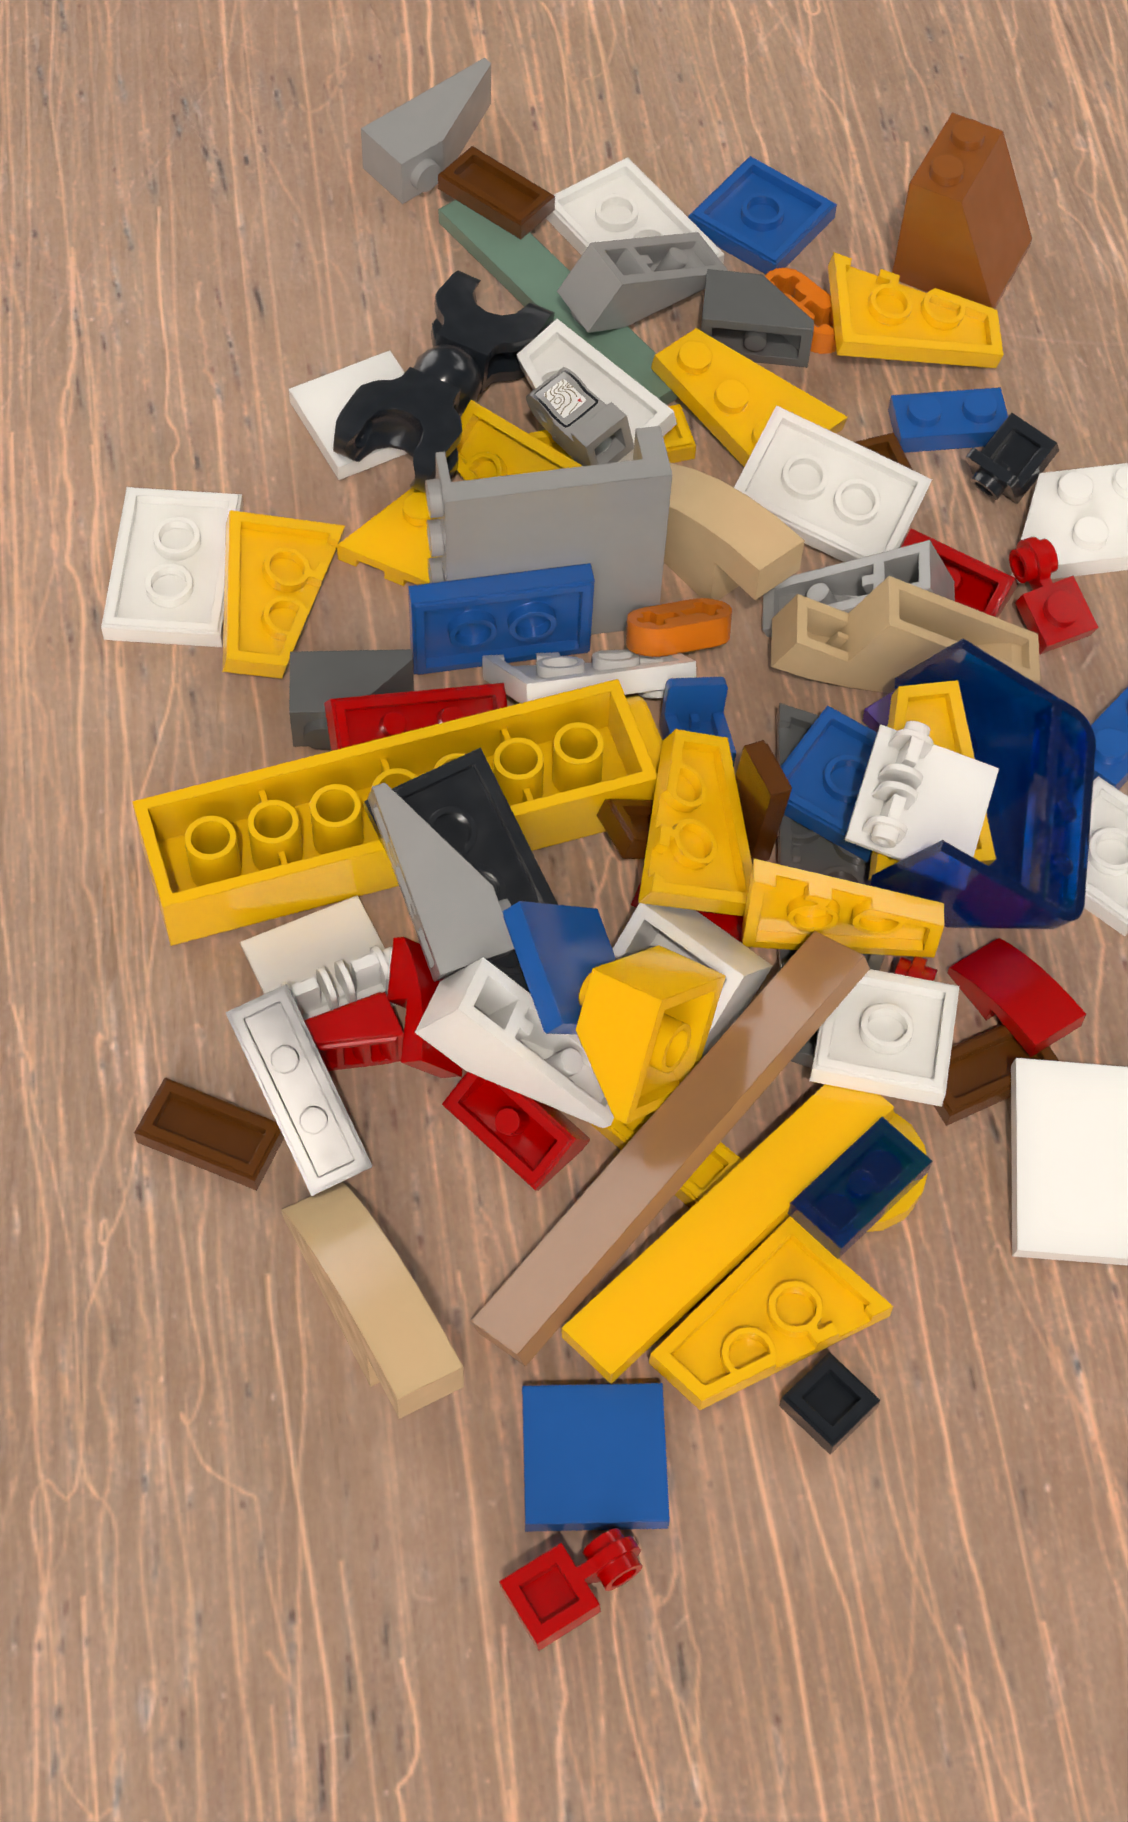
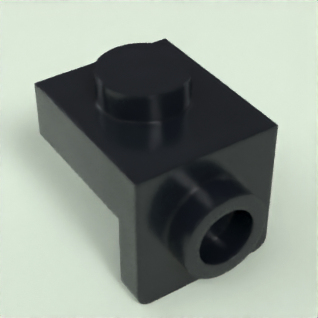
M1011 413L981 452L972 448L967 454L966 459L973 474L970 480L979 490L992 499L998 500L1001 495H1004L1015 504H1018L1038 479L1039 473L1045 470L1059 452L1058 443L1014 413Z

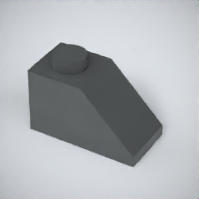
M707 269L701 323L702 332L755 363L808 368L814 331L813 319L762 274Z
M412 649L290 652L289 715L293 747L309 746L320 750L331 748L324 703L329 699L414 691Z

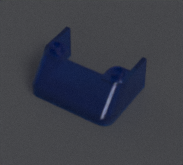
M963 638L897 676L894 688L958 680L975 760L999 768L986 812L996 860L988 866L946 841L941 840L873 874L870 886L944 903V927L1056 929L1077 920L1082 915L1085 906L1096 751L1094 731L1088 719L1077 708Z

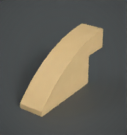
M670 463L672 484L664 563L701 598L719 600L740 586L756 600L800 570L805 540L777 516L746 494L715 477L696 469Z
M888 576L849 613L797 594L772 618L771 667L816 681L848 688L891 693L908 681H912L917 685L958 680L961 695L1033 689L1040 683L1037 633L891 576Z
M343 1181L281 1210L290 1232L370 1387L381 1383L399 1419L464 1387V1367L422 1292L379 1225Z

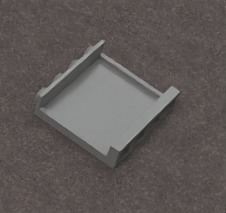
M660 426L635 429L633 460L507 476L451 482L445 451L435 453L436 479L425 480L430 518H437L426 521L430 555L435 557L428 558L430 583L591 563L595 580L591 635L625 631L627 629V616L631 611L660 605L672 484V471Z

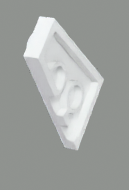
M558 319L516 354L520 368L533 390L563 367L574 372L586 387L606 405L612 402L627 415L633 443L636 428L660 426L664 436L677 424L674 411ZM609 437L594 449L595 454L598 455L605 452L609 448L612 439ZM634 449L618 462L633 460Z
M628 649L601 650L592 654V663H585L583 659L578 657L560 656L559 652L536 653V665L511 666L504 661V655L482 656L483 679L490 684L504 683L506 694L519 703L619 679L625 695L638 693L642 697L663 698L667 680L671 678L696 677V661L681 653L651 657L635 654Z

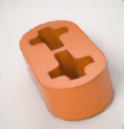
M776 268L769 271L765 277L814 320L815 325L810 351L819 354L835 352L836 341L831 295L795 269Z
M696 598L633 610L627 616L626 647L635 654L660 657L726 644L730 640L732 608L729 604L720 600Z

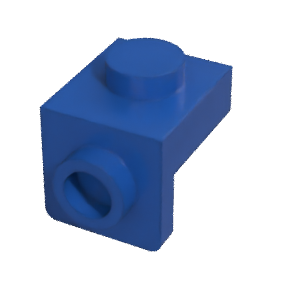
M724 677L671 678L667 680L659 726L663 740L675 729L728 738L734 767L736 750L724 715L728 691Z

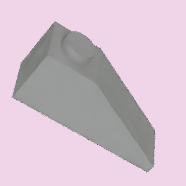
M483 58L361 128L363 169L402 204L435 187L438 184V174L460 155L491 105V63L486 58Z
M699 232L592 242L557 292L570 308L576 322L589 333L625 328L705 289L707 269L728 270Z
M930 540L790 576L763 595L762 630L767 637H772V618L797 594L849 613L888 576L955 601L954 580Z
M386 783L373 786L367 799L433 981L436 982L447 978L483 957L489 962L507 957L515 950L502 912L511 906L508 899L498 901L493 885Z

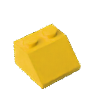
M660 945L592 969V972L584 980L579 992V1004L582 1008L576 1032L615 1119L627 1124L656 1111L700 1062L726 975Z

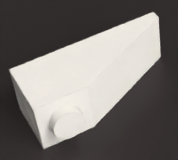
M484 957L439 982L415 1031L417 1035L467 1072L600 1128H606L612 1124L614 1116L578 1035L546 1034L542 1028L531 994Z

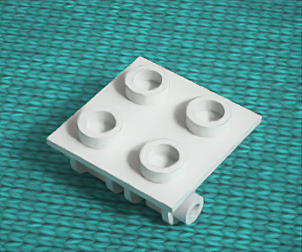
M908 721L904 729L898 731L880 725L844 840L965 884L999 768L933 744V740L929 737L931 729L924 723Z
M358 895L240 942L263 993L266 994L287 984L304 1020L378 992H385L386 996L388 994L392 947L384 948Z

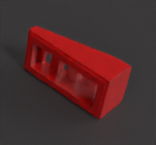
M378 992L304 1020L328 1071L376 1066L401 1061L404 1034L385 992Z

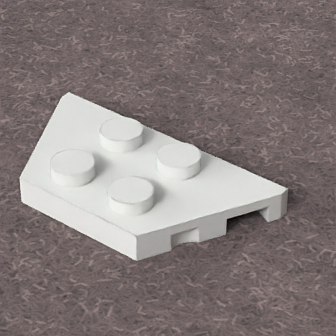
M1128 463L1039 473L1021 540L1036 537L1039 540L1045 538L1052 543L1058 557V569L1056 572L1051 573V579L1128 570Z

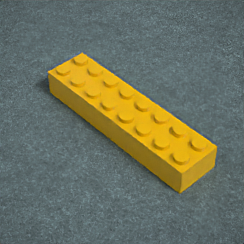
M619 679L132 801L141 844L170 946L340 902L357 895L359 897L399 886L391 862L363 807L364 801L368 800L367 798L372 787L386 783L392 789L480 747L532 851L606 832L597 817L604 800H654L657 772Z

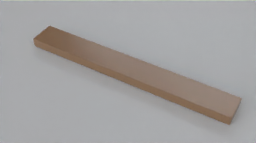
M814 931L471 1320L479 1334L521 1364L527 1366L870 970L865 956Z

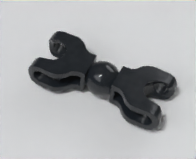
M461 271L454 272L435 294L434 305L437 318L432 323L431 329L433 347L417 358L414 367H409L401 377L393 380L372 381L361 385L355 391L336 420L333 452L360 462L375 449L391 447L404 450L413 457L415 478L410 487L426 493L425 480L436 479L435 453L445 451L451 479L458 467L457 446L462 437V422L459 414L465 411L470 400L476 402L479 393L482 394L490 384L498 381H514L525 377L516 354L553 323L555 312L530 302L515 314L498 315L489 313L477 305L476 288L481 280Z

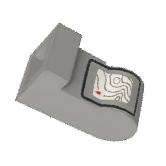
M566 367L561 368L526 396L528 406L539 423L552 435V439L582 466L618 462L634 449L627 415L612 402L606 405L586 387L574 372ZM610 437L612 441L609 448L605 452L596 455L594 449Z

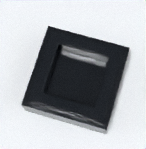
M829 1352L781 1398L779 1406L831 1455L878 1408L881 1400Z

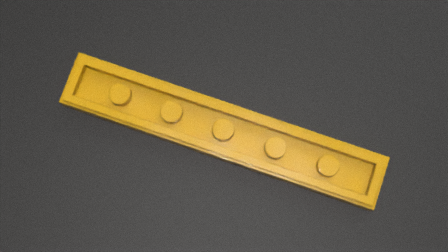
M824 1084L561 1328L562 1338L612 1384L893 1118L895 1107L878 1094Z

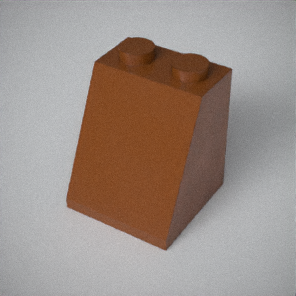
M952 112L909 183L892 273L900 275L899 282L927 293L937 288L995 309L1030 248L1032 235L1004 132Z

